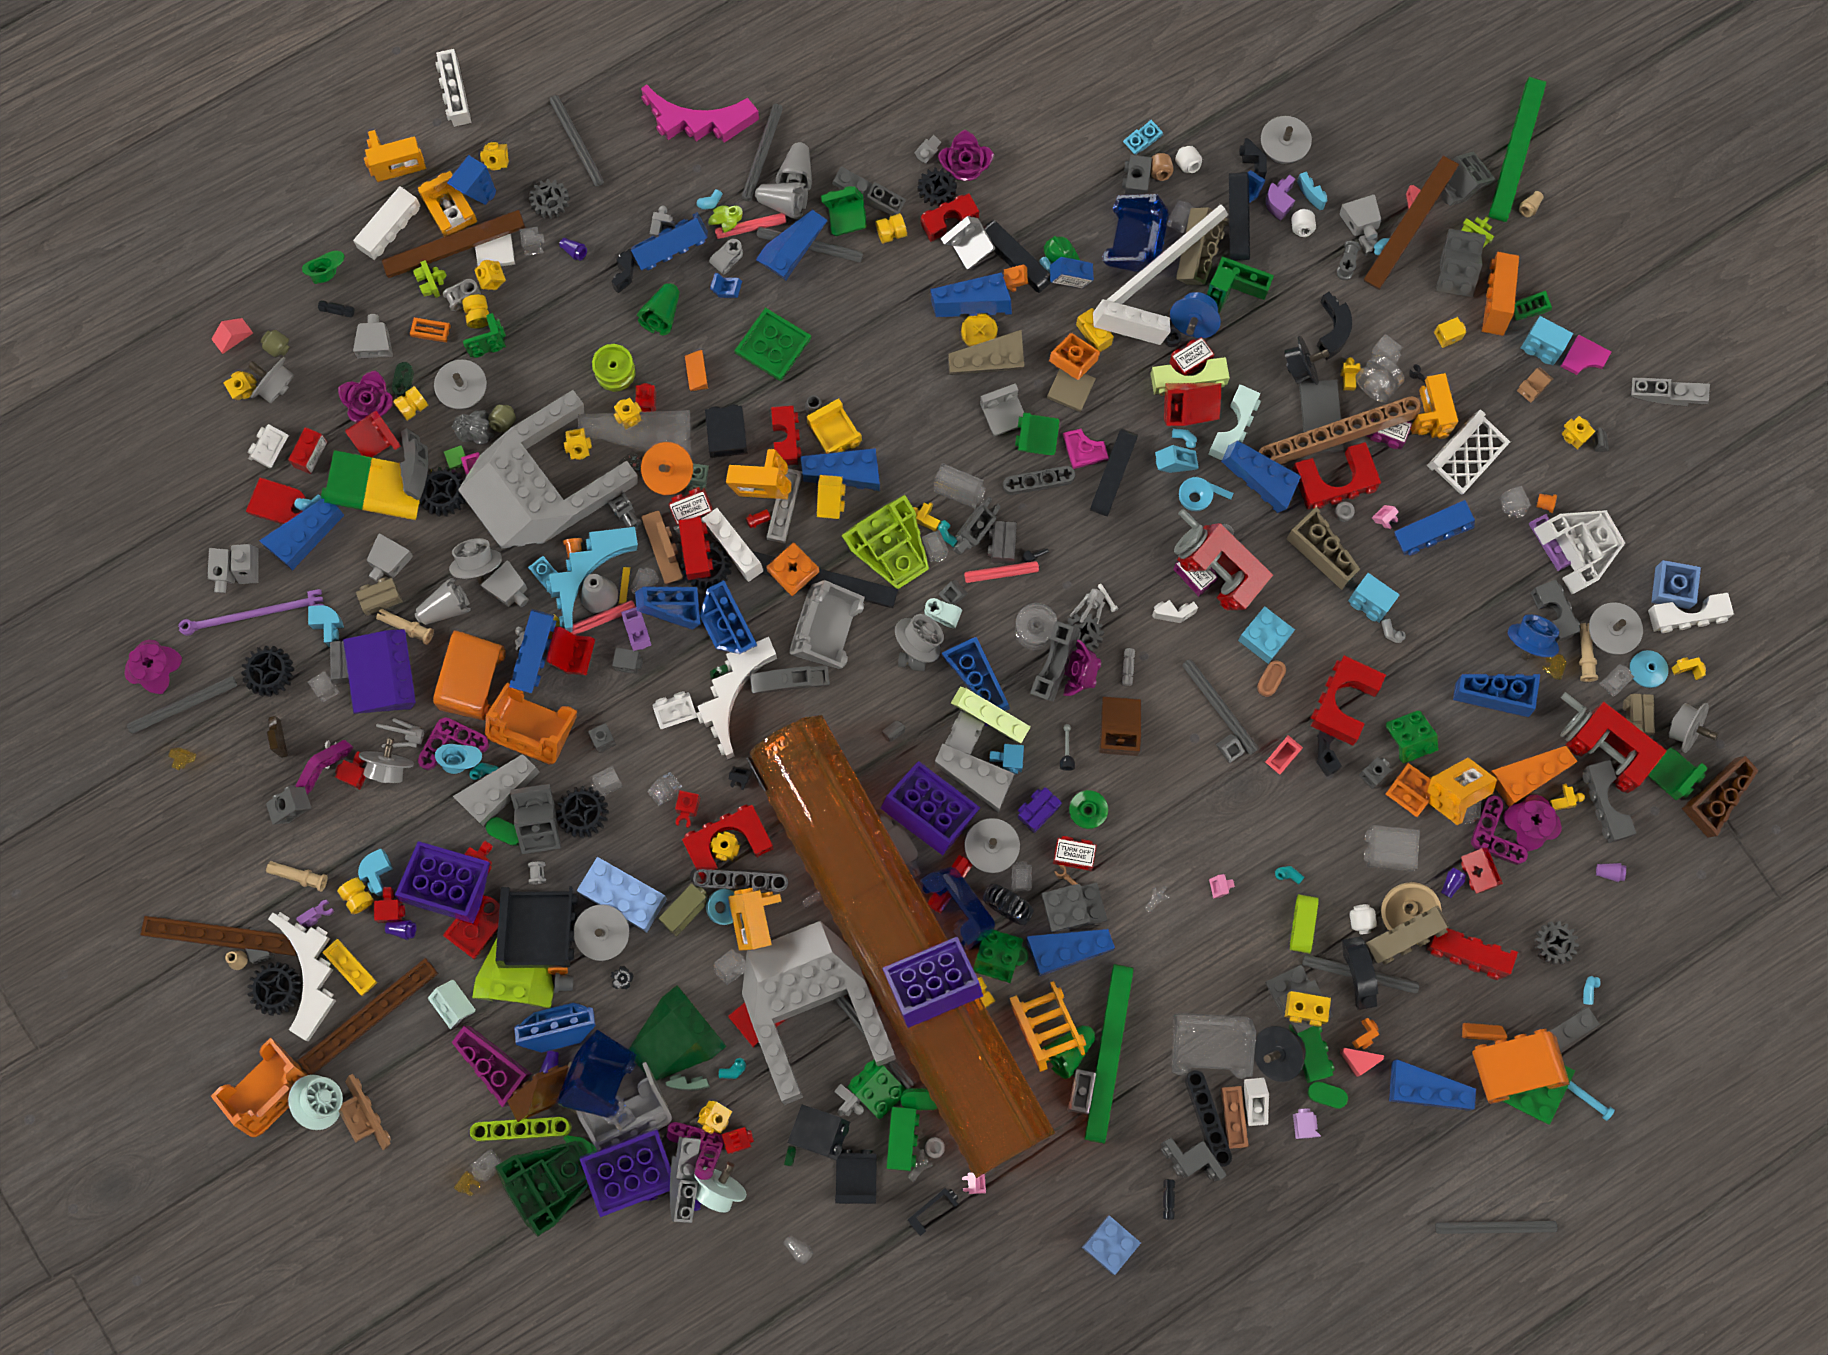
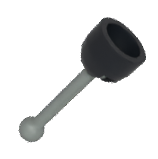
M1066 724L1063 727L1065 731V756L1060 760V770L1071 771L1075 769V761L1072 756H1069V731L1071 726Z

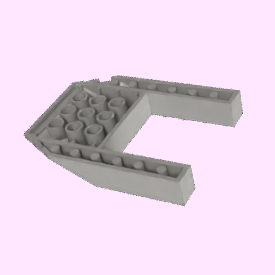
M574 390L505 432L478 457L458 489L501 549L510 548L511 546H525V544L545 543L609 501H612L621 493L638 484L637 473L625 461L563 500L527 452V448L584 414V404Z
M821 921L771 941L772 945L747 950L742 995L775 1086L784 1105L801 1099L803 1096L775 1023L849 994L877 1066L896 1059L853 949Z

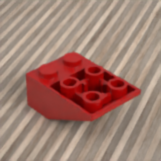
M1165 383L1164 421L1166 426H1186L1220 419L1222 383Z

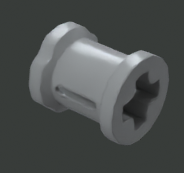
M545 862L528 863L530 868L529 884L546 883L544 878Z

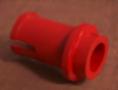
M767 509L754 515L749 514V517L746 518L749 528H756L757 525L771 520Z

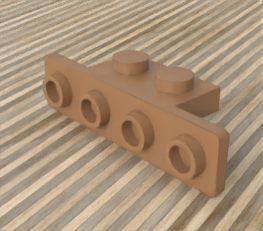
M659 511L643 515L642 520L664 583L668 585L682 580L683 576L675 556L678 554L675 543L671 544L669 539L672 537L669 526L665 527Z
M351 1074L345 1082L354 1098L342 1103L339 1113L355 1143L374 1134L382 1150H385L390 1145V1136L381 1127L380 1117L377 1113L373 1112L369 1097L363 1094L359 1079Z

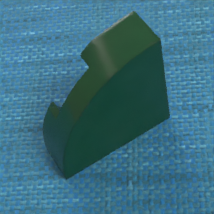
M727 664L711 670V680L728 674Z
M788 1146L785 1166H793L796 1147Z

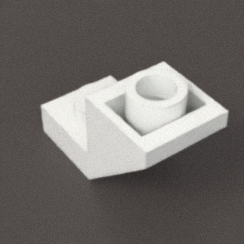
M1170 600L1165 603L1162 601L1154 607L1155 610L1152 616L1154 619L1182 623L1194 615L1198 607L1195 602L1191 604L1186 603L1178 609V612Z

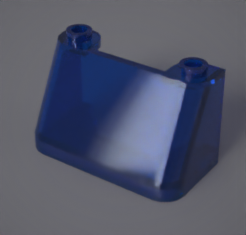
M1158 194L1117 195L1116 201L1113 204V212L1119 218L1113 248H1107L1103 253V262L1109 267L1140 272L1162 253L1169 217L1168 209Z
M947 867L932 872L921 879L920 887L926 895L928 893H936L941 897L948 892L967 917L968 921L960 929V934L963 938L961 944L966 951L993 932L995 927L993 918L957 869Z
M596 1030L575 1054L556 1103L564 1108L605 1118L614 1117L620 1108L618 1105L619 1100L615 1097L623 1077L627 1073L630 1074L635 1068L636 1064L634 1061L637 1054L599 1030Z

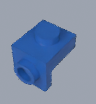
M1249 171V203L1258 198L1265 179Z
M715 273L710 289L721 298H738L742 280L739 278H723L719 273Z

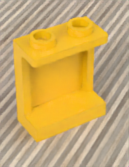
M839 398L807 416V423L826 454L844 452L849 448L853 449L862 441L861 433L857 432L844 411L843 404Z

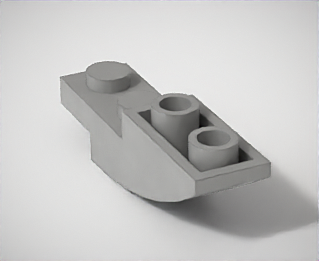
M1632 378L1631 396L1646 401L1688 406V403L1708 404L1710 384L1671 382V379Z

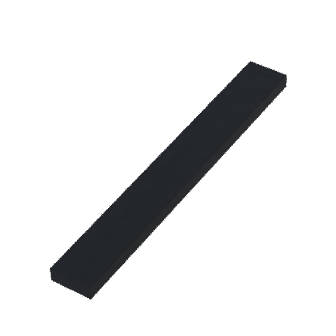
M752 551L762 565L763 572L760 574L772 577L767 571V565L776 557ZM791 566V567L789 568L790 571H792V570H793L794 572L797 571V570H796V566H795V567H792V566ZM820 568L819 573L806 584V586L811 587L815 583L826 580L864 596V601L889 608H894L898 589Z

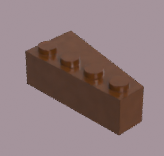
M1746 756L1735 758L1681 809L1707 838L1718 836L1721 827L1727 822L1730 817L1729 814L1734 806H1737L1740 801L1739 798L1747 790L1758 769Z

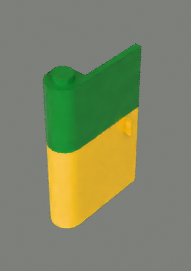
M334 450L327 487H323L321 499H324V503L416 520L419 500L408 496L404 492L400 463Z

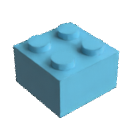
M1540 316L1528 333L1521 349L1529 355L1540 358L1546 364L1554 365L1566 348L1573 333Z
M1367 573L1348 601L1353 608L1366 613L1370 620L1380 623L1399 597V594Z
M1264 606L1242 633L1238 641L1269 664L1292 636L1295 629Z

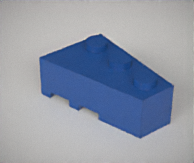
M470 155L466 157L447 182V184L485 205L494 198L496 193L487 166Z
M642 587L635 592L636 609L638 612L692 630L700 625L697 587Z

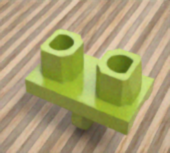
M1487 216L1484 220L1478 217L1475 219L1474 222L1480 226L1467 218L1464 221L1461 231L1486 235L1483 248L1488 243H1491L1494 238L1493 235L1483 229L1485 228L1490 231L1492 228L1487 223L1490 219Z
M426 260L420 262L422 267L415 269L413 272L418 282L424 279L428 280L427 283L419 286L423 296L434 294L435 298L441 296L435 282L443 285L446 272L439 270L438 267H434L431 274Z

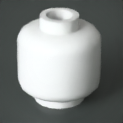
M1186 146L1178 150L1175 161L1183 172L1195 173L1201 167L1202 157L1193 146Z
M1300 209L1292 215V230L1296 235L1307 237L1315 231V215L1312 211Z
M1368 904L1354 906V909L1350 911L1351 927L1353 930L1359 931V934H1369L1371 929L1377 926L1375 910L1369 907Z

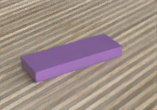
M1547 514L1529 523L1540 543L1541 541L1534 528L1550 520ZM1556 539L1544 545L1541 543L1557 571L1571 565V561H1568Z

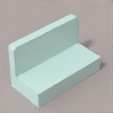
M454 980L437 987L428 997L450 1029L456 1027L463 1018L475 1012V1008Z

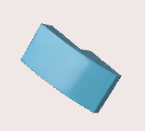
M1150 120L1140 130L1136 129L1123 142L1136 155L1159 139L1163 132Z
M1307 172L1301 173L1297 180L1299 188L1310 203L1319 210H1323L1327 202L1325 191H1322L1320 185L1314 187L1311 177L1309 178Z
M544 556L528 567L545 589L546 581L549 580V574L558 573Z

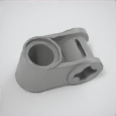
M737 239L728 240L712 255L709 263L723 275L726 274L743 256L741 242Z
M466 279L455 286L447 288L443 292V296L447 298L452 311L463 308L462 301L465 297L476 294L481 295L478 285L472 279ZM470 288H474L472 292H467Z

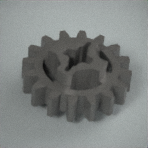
M547 179L546 183L540 181V186L534 185L535 191H530L531 197H529L532 210L535 209L537 215L541 213L542 218L549 215V218L552 219L553 214L559 217L558 212L564 213V207L569 206L567 201L570 198L567 188H564L563 183L558 184L557 180H554L553 183H550L549 179Z
M1074 614V620L1068 618L1067 625L1080 629L1076 642L1080 639V634L1086 627V634L1080 640L1083 643L1091 642L1085 645L1090 651H1093L1092 647L1098 649V643L1103 641V638L1100 637L1104 635V631L1100 630L1103 625L1097 624L1098 618L1091 619L1092 614L1085 618L1084 623L1076 625L1080 622L1081 617ZM1090 625L1093 626V628L1095 629V632L1092 631Z
M1551 921L1548 923V927L1543 925L1541 926L1542 931L1536 932L1539 938L1534 939V942L1539 945L1535 947V950H1541L1538 956H1546L1545 962L1552 959V964L1554 965L1558 963V960L1560 964H1564L1565 959L1570 961L1572 960L1571 955L1577 954L1574 948L1579 947V944L1575 943L1574 940L1578 939V936L1572 935L1574 929L1568 930L1567 923L1561 926V922L1557 921L1554 926V923ZM1547 934L1548 939L1546 942H1544L1545 936ZM1553 941H1559V942H1560V941H1563V942L1560 943L1559 945H1558V944H1556V945L1551 944V945H1550V943H1552ZM1567 944H1569L1568 950L1566 951L1565 947Z

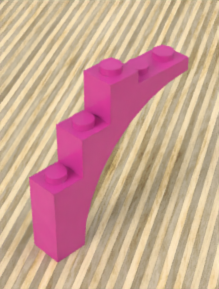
M648 85L641 88L643 95L641 98L646 106L650 105L652 108V113L656 117L658 132L661 136L665 135L668 140L683 130L696 141L713 131L714 135L718 139L721 138L725 143L759 120L758 110L748 98L722 109L708 111L692 110L666 101Z

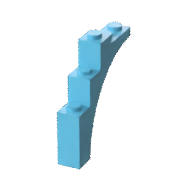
M635 527L589 532L586 546L587 550L591 551L569 553L566 567L567 571L571 572L549 574V580L546 581L547 592H551V598L559 597L556 598L557 609H561L562 616H559L560 627H564L567 631L572 632L573 606L585 578L607 560L620 554L637 550L638 543Z

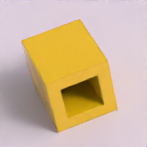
M1456 317L1439 324L1434 334L1443 348L1462 340L1466 334V328L1464 323L1460 322L1459 318Z

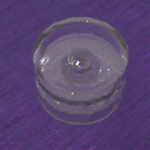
M1380 355L1372 356L1367 362L1366 367H1363L1356 375V382L1368 396L1383 403L1387 402L1394 394V391L1398 390L1405 381L1401 370L1392 361Z
M1032 603L1026 605L1020 610L1016 618L1014 630L1016 639L1027 649L1040 650L1046 648L1051 644L1050 637L1057 621L1056 614L1045 604Z

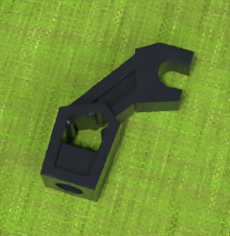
M1319 731L1317 735V764L1326 777L1339 771L1342 765L1334 751L1330 750V744L1335 737ZM1325 756H1328V759H1330L1331 761L1330 763L1327 764L1325 762Z

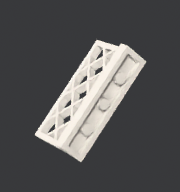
M1481 409L1469 418L1427 464L1431 470L1435 469L1461 495L1466 492L1510 443L1484 417L1486 414ZM1482 423L1488 428V434H1479V426ZM1476 438V447H1468L1467 439ZM1480 438H1488L1489 447H1480ZM1492 438H1499L1503 444L1500 447H1493ZM1464 451V460H1456L1455 452ZM1468 451H1476L1477 460H1468ZM1481 451H1489L1488 460H1481ZM1445 464H1452L1453 473H1446L1442 467ZM1456 464H1465V473H1457ZM1469 464H1477L1478 472L1469 473ZM1457 477H1466V485L1463 488L1457 483Z

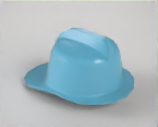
M446 744L437 749L435 759L446 772L458 774L465 769L479 764L482 759V753L474 746Z

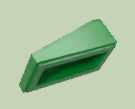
M1543 291L1515 301L1514 317L1516 321L1552 311V305L1547 292ZM1538 300H1542L1543 307L1540 306ZM1531 302H1535L1537 309H1533ZM1524 304H1528L1529 312L1526 311ZM1517 306H1521L1523 314H1519Z

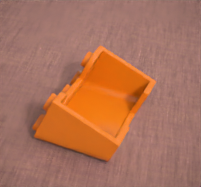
M1540 1029L1535 1031L1533 1035H1517L1514 1037V1040L1507 1041V1039L1495 1041L1494 1045L1487 1046V1044L1475 1046L1472 1054L1488 1103L1493 1104L1509 1100V1095L1545 1086L1553 1089L1570 1085L1557 1038L1552 1032H1547V1029Z

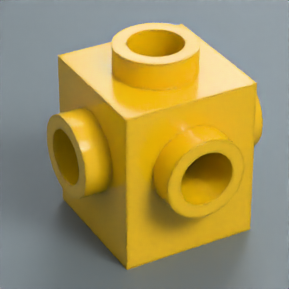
M490 142L484 146L483 151L480 153L481 162H484V165L490 168V170L507 168L509 163L507 144Z
M484 260L474 270L481 289L497 290L506 281L499 261Z
M243 371L233 373L231 375L232 378L223 382L232 399L236 400L251 397L257 387L255 377Z
M631 398L622 399L614 406L616 413L613 415L618 424L622 423L625 430L642 421L640 416L642 410L637 402H632Z
M1578 416L1575 420L1571 418L1564 425L1566 429L1562 435L1566 442L1572 444L1578 450L1595 433V430L1586 419Z
M584 428L566 431L567 442H564L566 453H570L571 459H584L586 456H590L589 449L592 448L590 437L586 438Z
M724 832V834L718 833L717 838H713L710 848L713 849L712 852L716 859L726 862L727 860L733 861L734 856L738 855L740 845H738L739 842L734 834ZM723 842L728 843L726 848L721 847Z
M708 1101L707 1105L699 1113L698 1123L703 1125L702 1129L710 1134H713V1132L721 1133L728 1126V1119L732 1111L716 1101Z

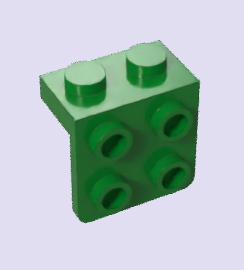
M848 186L843 190L830 191L825 195H821L822 203L829 208L831 231L834 236L866 228L863 194L855 186Z
M493 313L486 315L491 332L463 341L470 357L478 358L485 353L498 352L506 347L503 339L506 336L504 328L501 325L500 319H496Z
M1023 413V417L1019 416L1017 428H1021L1020 435H1016L1015 441L1018 451L1054 455L1056 452L1059 419L1031 415V413Z
M1421 711L1412 712L1386 723L1387 730L1399 746V759L1403 764L1438 751V735Z
M1669 748L1648 774V777L1672 798L1678 800L1683 796L1686 798L1694 790L1692 788L1694 783H1700L1706 776L1704 772L1707 770V767L1703 763L1695 767L1674 748Z
M875 1059L868 1062L864 1070L858 1076H855L847 1086L878 1119H881L901 1099L902 1092L906 1090L884 1065L877 1066Z

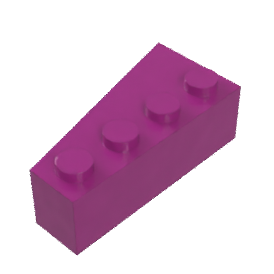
M463 1026L452 1041V1044L475 1070L474 1072L482 1079L487 1089L496 1097L502 1107L509 1106L507 1100L513 1096L512 1092L523 1087L522 1084L532 1074L471 1026Z

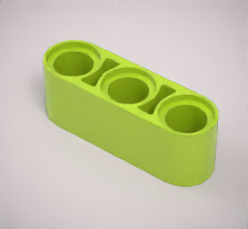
M1298 894L1290 950L1311 953L1318 898Z

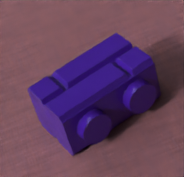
M1046 787L1042 790L1037 789L1031 796L1033 800L1029 804L1025 802L1018 810L1020 813L1018 819L1033 833H1036L1062 804Z

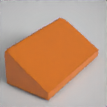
M699 350L686 355L685 361L690 391L708 389L703 351Z
M1463 1023L1462 1037L1466 1039L1492 1041L1507 1039L1504 1028L1499 1025Z

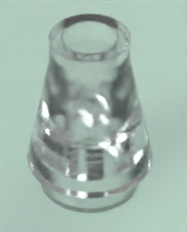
M792 1235L783 1243L797 1263H802L803 1265L809 1261L814 1253L810 1246L797 1240Z

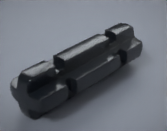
M323 300L318 303L319 311H328L331 314L345 315L350 318L354 316L355 309L351 306L344 307L342 304L327 303V301Z
M1165 1179L1163 1181V1188H1165V1191H1163V1208H1165L1163 1219L1173 1220L1175 1216V1211H1173V1208H1175V1191H1173L1175 1181L1173 1179Z

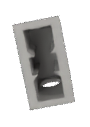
M1375 195L1342 204L1340 216L1353 235L1365 234L1367 240L1375 239L1377 237L1375 230L1379 228L1381 222Z
M376 314L368 315V323L358 324L353 348L357 358L393 357L388 328L385 323L379 322V316Z
M379 533L367 558V562L373 567L369 577L376 582L381 579L383 574L394 578L412 559V553Z
M251 544L231 546V572L239 584L258 583V548Z
M209 548L208 579L215 582L214 592L226 593L227 583H235L236 578L231 572V551L228 549Z
M508 560L481 584L485 592L508 607L514 602L523 607L529 601L523 594L528 588Z

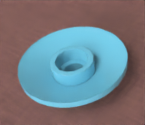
M1646 650L1639 652L1632 658L1630 674L1637 684L1646 688H1654L1666 680L1668 665L1659 653ZM1648 665H1652L1654 670H1650Z

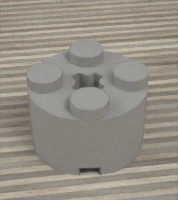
M961 711L952 726L951 734H949L945 745L971 755L974 749L973 746L978 741L985 722Z

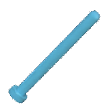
M1570 1081V1085L1567 1087L1570 1091L1603 1114L1602 1118L1604 1120L1610 1119L1615 1109L1605 1107Z

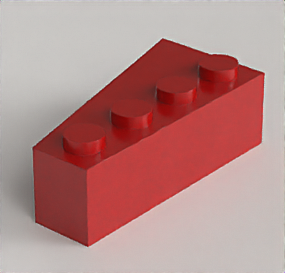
M1446 928L1447 933L1438 938L1436 935L1430 937L1426 950L1431 951V955L1439 958L1444 956L1456 965H1467L1469 970L1477 973L1482 971L1487 973V977L1494 980L1502 979L1511 974L1518 952L1511 950L1510 953L1502 951V946L1496 944L1484 945L1481 939L1475 937H1468L1466 939L1463 933Z

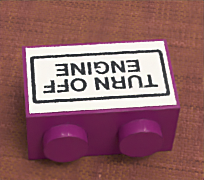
M1377 418L1372 419V422L1380 421ZM1404 422L1366 436L1370 437L1374 442L1388 444L1390 448L1402 449L1412 423Z
M1179 561L1174 566L1173 570L1198 597L1215 584L1218 578L1216 571L1212 567L1205 572H1187L1180 566L1181 563Z

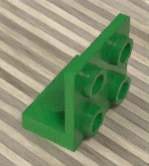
M986 928L974 964V972L1011 983L1023 939Z

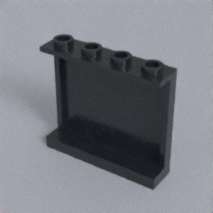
M569 886V891L511 892L509 887H501L495 959L498 968L570 967L571 960H574V948H571L572 942H575L573 923L577 921L574 905L578 903V895L574 893L572 886Z

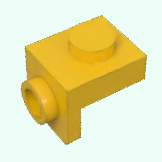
M1688 657L1677 660V664L1672 667L1674 675L1690 670L1693 671L1696 680L1706 675L1705 665L1699 657L1690 660Z

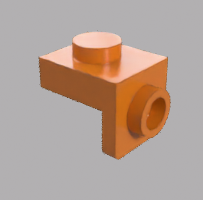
M1024 264L1004 269L1003 278L1007 289L1015 292L1016 287L1028 284L1027 267Z
M1369 1018L1361 1021L1368 1032L1352 1042L1356 1049L1362 1047L1364 1050L1373 1044L1372 1039L1379 1035L1377 1024L1373 1020H1369Z

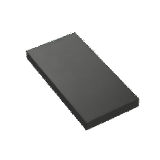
M1337 380L1319 381L1318 385H1315L1313 381H1303L1299 384L1303 432L1341 420ZM1336 431L1335 434L1341 435L1342 431ZM1324 437L1317 438L1318 441H1323L1326 439ZM1343 443L1316 453L1343 452Z

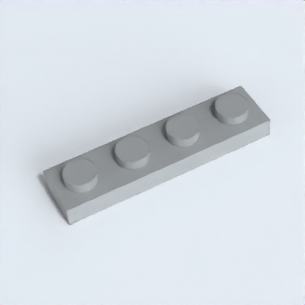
M788 469L785 476L791 481L792 489L788 494V499H776L767 540L786 543L802 471Z

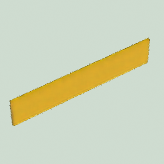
M623 567L620 604L626 603L629 567Z

